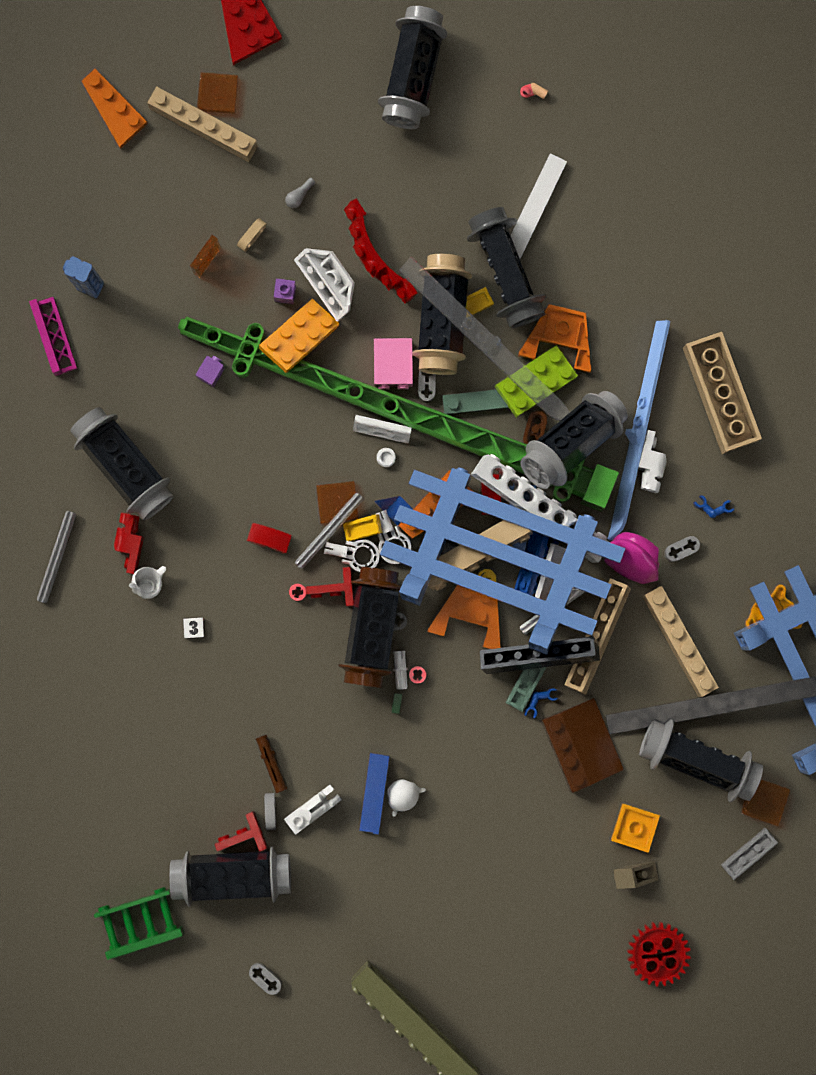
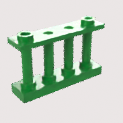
M165 887L154 890L155 894L111 908L109 905L98 908L94 918L102 916L110 941V949L105 952L107 960L172 940L185 934L182 926L177 927V925H174L166 895L171 894L170 889L166 890ZM157 898L159 899L167 926L165 928L166 931L158 933V930H155L147 901ZM140 904L148 931L147 937L143 939L136 935L128 908ZM121 910L129 936L128 943L121 945L120 942L118 943L110 913Z

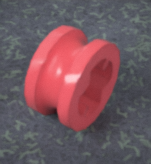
M294 584L290 587L289 595L293 600L301 601L306 597V589L301 584ZM297 587H300L301 591L303 590V595H299V598L294 597L295 594H292V591L296 590Z
M415 666L410 670L409 678L414 683H422L426 679V671L420 666ZM417 669V671L421 670L423 672L421 680L413 678L414 670Z

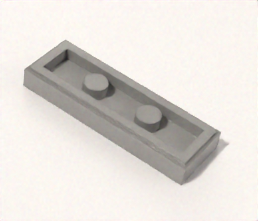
M764 828L725 860L721 866L735 880L775 847L778 842Z

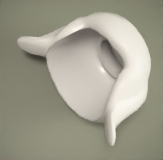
M162 566L158 570L151 567H143L133 574L132 583L129 584V587L132 588L133 593L144 599L156 597L161 591L162 576L166 571V567Z
M404 779L393 782L387 792L388 803L393 809V817L396 816L398 811L403 812L413 808L419 799V793L425 792L426 789L419 788L415 783Z

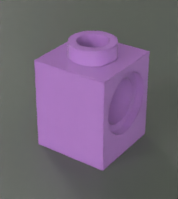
M276 279L274 301L294 304L295 281Z
M206 356L196 373V377L214 388L225 369L222 364L223 361L216 356L212 358Z

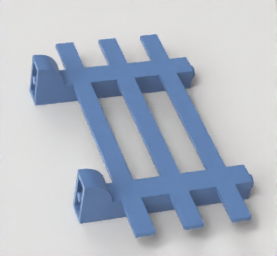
M452 468L447 482L417 470L413 471L409 485L441 497L432 517L402 505L398 508L394 520L426 532L418 552L386 540L380 552V555L412 567L399 591L403 600L420 606L433 575L540 616L529 639V648L541 653L548 654L559 624L592 636L597 620L565 609L572 589L574 587L606 599L612 584L579 572L588 551L620 563L625 548L593 536L598 524L594 517L586 514L584 516L579 515L576 525L572 529L468 490L467 487L471 476L463 468ZM460 505H465L568 544L560 565L453 525ZM446 540L553 579L554 581L546 601L439 561Z
M799 565L784 572L798 603L778 612L765 583L761 582L751 587L750 591L764 619L734 632L742 650H752L773 638L793 680L808 678L809 675L788 630L808 621L816 638V594H812ZM816 696L803 698L802 700L816 727ZM816 743L792 754L801 773L810 775L816 772Z

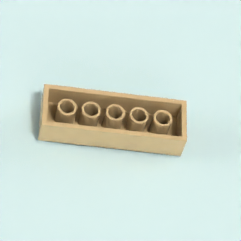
M719 332L687 343L683 347V351L721 453L725 454L760 441L762 437L723 333Z

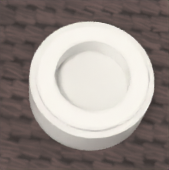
M382 448L379 450L377 462L380 466L390 467L395 463L396 455L392 449Z

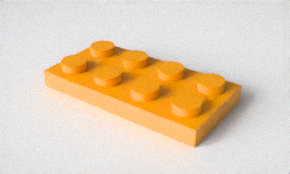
M311 299L259 345V349L285 373H288L336 330L340 323L314 299Z

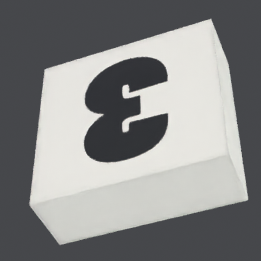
M203 618L183 619L184 638L204 637Z

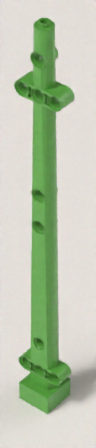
M188 316L180 320L178 325L180 334L236 356L232 368L239 378L248 377L254 364L478 456L483 457L484 455L493 454L501 460L500 463L505 467L508 465L515 471L524 474L521 467V459L526 455L527 444L304 360H301L288 373H285L259 349V345L265 339V331L259 323L250 324L244 337ZM255 329L261 330V334L258 337L251 336V333ZM217 333L219 336L217 340L210 341V334ZM253 347L254 351L252 354L246 355L244 354L245 348ZM240 364L247 366L244 372L237 371V367ZM353 388L360 390V394L356 397L350 395V391ZM388 402H393L396 407L394 410L389 411L385 408V405ZM584 459L570 471L574 475L572 481H567L562 486H555L553 499L562 504L568 501L571 494L582 498L580 504L602 512L606 507L619 472L599 464L594 469L583 466ZM559 489L565 490L567 497L564 499L559 498L557 491Z

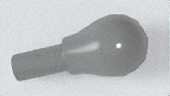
M309 178L301 187L288 193L285 198L286 205L290 208L299 207L306 192L315 184V181Z

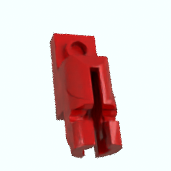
M121 513L119 522L124 524L125 527L117 528L114 548L117 552L130 554L129 558L127 557L125 560L124 569H127L126 573L134 574L138 569L144 537L136 535L138 533L139 516Z

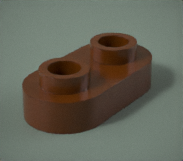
M534 411L529 415L523 435V443L528 444L530 436L535 437L537 441L544 435L547 416L542 411ZM539 418L541 423L535 424L534 419Z

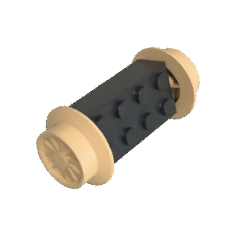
M432 254L427 257V267L419 270V275L424 277L418 350L413 351L412 355L419 359L420 372L436 375L457 374L458 362L466 359V356L463 354L468 280L472 278V274L465 270L466 259L461 256Z

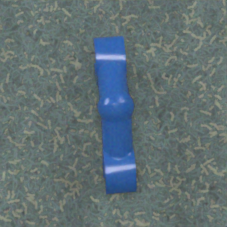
M702 495L699 498L703 501V505L693 502L696 508L703 509L710 518L734 511V508L731 510L725 508V505L731 502L730 500L725 501L722 506L715 509L707 504L706 498Z
M550 688L544 692H533L529 707L524 710V715L526 716L528 710L532 709L534 711L533 718L537 716L536 707L538 700H557L558 698H551L549 695L551 691H556L557 689Z

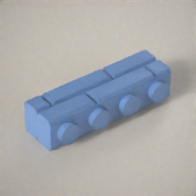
M74 256L70 260H66L63 271L75 288L84 294L87 293L89 296L97 298L104 285V281L92 264L85 261L82 262Z

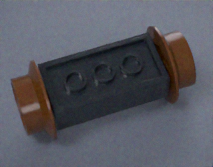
M361 567L359 579L351 581V584L359 586H356L345 663L355 664L358 667L338 664L340 668L345 670L344 683L382 688L384 676L392 674L390 671L373 669V667L388 669L399 592L396 591H400L401 588L398 585L399 572Z

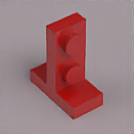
M342 568L344 583L305 587L306 595H310L311 598H321L322 594L330 593V596H341V592H345L346 607L353 606L351 568Z
M254 811L245 815L250 829L248 830L247 827L237 830V834L229 837V834L219 837V842L214 844L217 851L252 837L255 839L259 852L268 848Z

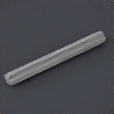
M359 493L353 495L295 561L299 568L303 569L361 504L364 498Z
M66 511L37 597L39 602H48L76 518V514Z

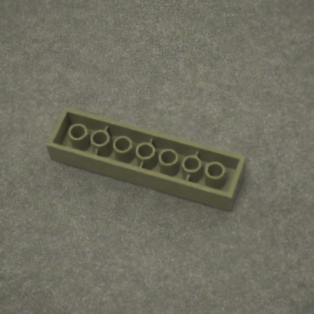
M369 961L353 975L351 980L353 991L359 996L362 994L366 998L365 1002L373 1010L377 1008L381 1013L380 1017L387 1024L391 1022L395 1027V1032L402 1038L405 1036L409 1041L410 1047L416 1052L419 1050L423 1054L422 1058L430 1066L434 1064L438 1069L437 1073L439 1075H481L480 1069Z

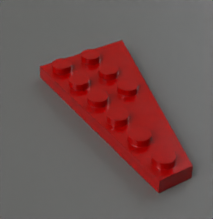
M221 0L233 65L282 39L262 0Z

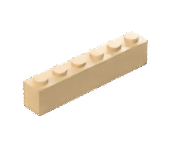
M157 86L147 102L150 110L247 162L251 160L258 147L256 139Z
M503 520L479 535L513 547L512 545L517 542L521 544L529 540L533 532ZM459 545L439 557L441 562L465 571L469 570L470 572L478 569L480 563L484 561L490 562L495 559L492 556L463 545ZM432 575L428 587L429 589L439 591L446 587V583L449 581Z
M611 578L608 583L612 585L607 598H601L593 617L594 620H597V624L592 636L599 642L600 661L631 591L628 585ZM600 661L573 664L565 686L586 695Z
M660 586L643 595L645 603L697 696L703 697L719 688L663 587Z

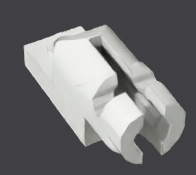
M648 430L646 431L638 467L639 470L644 471L642 472L640 489L658 493L661 483L655 478L660 479L663 477L667 460L666 454L651 450V448H655L657 438L655 437V431Z
M331 785L313 796L284 819L295 835L342 800L338 794L332 799L327 800L326 796L334 790Z

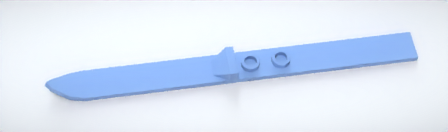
M669 320L656 321L641 392L637 401L633 428L626 429L625 431L630 442L611 528L607 538L609 541L613 540L624 529L627 522L671 322Z

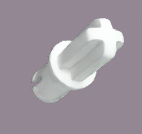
M405 651L393 652L395 666L393 671H395L396 688L398 690L407 689L408 687L406 672L408 668H406Z

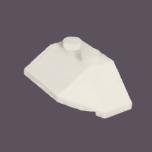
M306 248L294 261L338 322L350 311L355 282L333 251Z

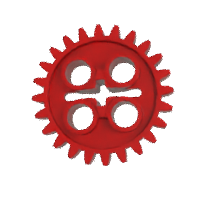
M652 922L651 928L645 924V931L637 929L640 935H632L635 942H628L632 949H628L627 952L632 954V956L628 957L627 960L634 962L630 965V968H637L634 972L635 976L641 974V981L647 978L648 985L654 981L656 987H658L659 982H662L665 987L667 980L674 984V977L680 980L679 972L686 973L683 966L689 967L685 959H691V956L686 954L691 949L684 947L688 940H681L684 934L681 932L676 935L678 929L674 927L670 930L671 925L669 923L665 928L662 922H659L658 927ZM665 938L671 939L669 947L662 946V941ZM645 942H652V948L650 950H643V944ZM657 950L664 953L660 955L659 959L654 955L657 954ZM672 950H676L675 953H672V954H671V953H666V954H665V952H669V951H672ZM642 955H653L646 958H642ZM673 957L675 960L674 965L667 967L665 964L666 960ZM649 961H655L656 963L653 970H647L646 968Z

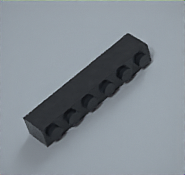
M594 636L552 641L548 654L529 648V644L480 650L481 670L486 674L600 661L599 642Z

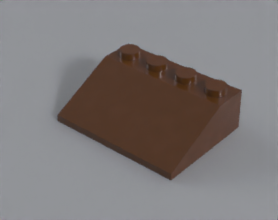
M594 698L541 719L570 792L573 793L624 770Z

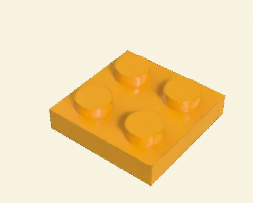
M622 803L611 841L649 853L660 815Z

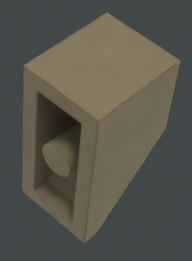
M655 861L614 869L617 889L637 888L658 881Z

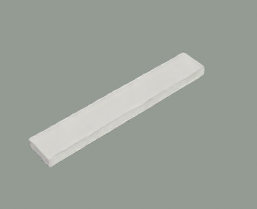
M552 154L549 155L511 233L520 259L567 161Z

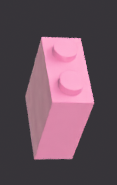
M412 338L374 339V387H378L381 390H389L390 387H397L398 390H408L409 387L413 386Z

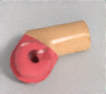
M531 83L523 86L520 94L524 98L537 95L545 99L548 90L536 83Z

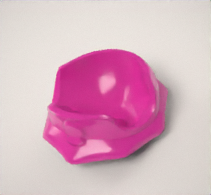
M630 532L620 533L610 542L625 548L620 563L604 559L605 563L623 577L640 584L658 581L659 549L648 539Z

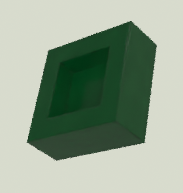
M394 693L392 713L399 714L402 694Z

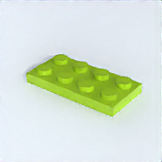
M556 345L496 384L495 388L517 418L576 379L578 375Z

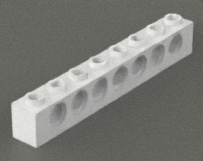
M484 455L471 473L474 478L514 507L555 522V514H558L560 516L559 524L567 527L573 525L575 527L578 520L575 513L570 510H564L560 502L546 497V492L540 488L535 489L530 485L531 482L527 478H520L515 474L516 471L512 467L502 465L500 463L501 460L495 455ZM494 469L498 470L499 472L498 479H495L493 477ZM510 480L515 484L513 490H510L508 487ZM525 492H528L530 495L528 502L523 497ZM540 503L545 505L543 513L539 510ZM600 532L594 533V537L607 541V537ZM588 551L585 556L592 563H598L602 558Z

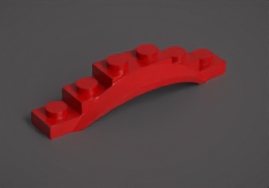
M357 198L351 200L344 211L352 222L348 229L354 238L355 244L353 248L356 255L372 278L383 283L388 291L395 289L404 304L410 302L417 295L416 289L408 277L403 279L380 258L367 235L364 224L366 212Z

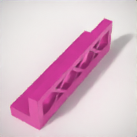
M54 297L42 301L37 299L29 301L52 373L57 376L77 369ZM49 303L52 304L53 310L50 316L43 313L41 306ZM51 320L59 325L56 334L48 329ZM57 338L65 343L62 351L54 347ZM65 356L70 359L72 366L61 369L59 362Z

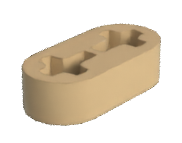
M258 218L242 236L237 246L246 252L262 234L267 224Z

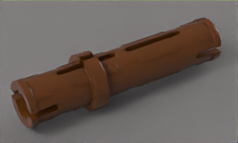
M267 734L256 738L255 740L262 754L260 757L265 762L275 792L279 793L286 790L287 787L274 756L276 753L274 750L272 751Z

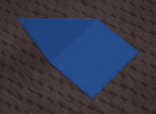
M401 496L375 501L382 510H387L389 518L396 525L400 523L394 520L400 505L413 510Z

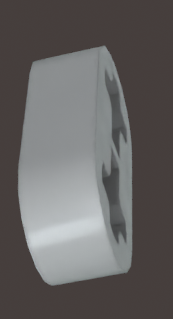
M419 371L418 396L421 401L430 402L435 397L436 374L429 376V382H425V376L422 375L423 372ZM425 385H428L429 392H432V395L430 394L428 398L421 394V392L425 391Z
M694 536L686 537L666 547L664 551L665 558L668 561L675 562L698 551L700 542ZM688 540L695 542L694 550L691 548L684 550L683 546L688 544ZM670 548H673V550L680 548L681 552L676 554L677 558L669 556Z
M265 793L266 831L276 830L275 793Z
M254 963L249 970L250 978L266 993L274 995L280 991L281 980L262 963ZM262 968L261 973L265 978L263 979L260 975L254 976L255 971L253 969ZM266 979H268L270 982H274L275 980L277 982V989L272 988L270 990L268 988L269 983L266 981Z

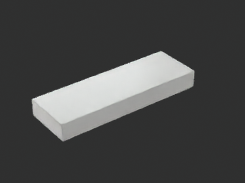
M359 415L355 416L353 431L403 443H409L412 429L411 427Z
M550 544L546 560L560 565L566 548ZM541 575L535 597L546 601L547 594L554 580Z

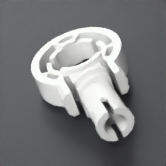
M387 510L381 512L383 518L380 512L376 513L379 514L385 540L399 539L405 548V541H407L408 549L411 550L410 539L401 532L398 525L395 526L398 536L396 535ZM387 532H391L392 537H389ZM377 534L378 537H379V540H380V542H379V553H380L381 550H382V543H384L385 541H384V538H383L382 534ZM381 556L388 563L399 564V562Z
M363 539L355 542L346 541L345 544L355 546V548L326 542L325 547L333 548V550H324V554L352 559V561L342 559V563L349 564L352 569L359 572V566L365 567V565L358 564L354 555L360 547L369 548V546L363 545L364 543L370 544L375 550V554L372 549L369 550L371 552V559L367 566L373 562L370 568H375L380 557L377 546L373 542ZM347 551H351L352 554L348 555Z

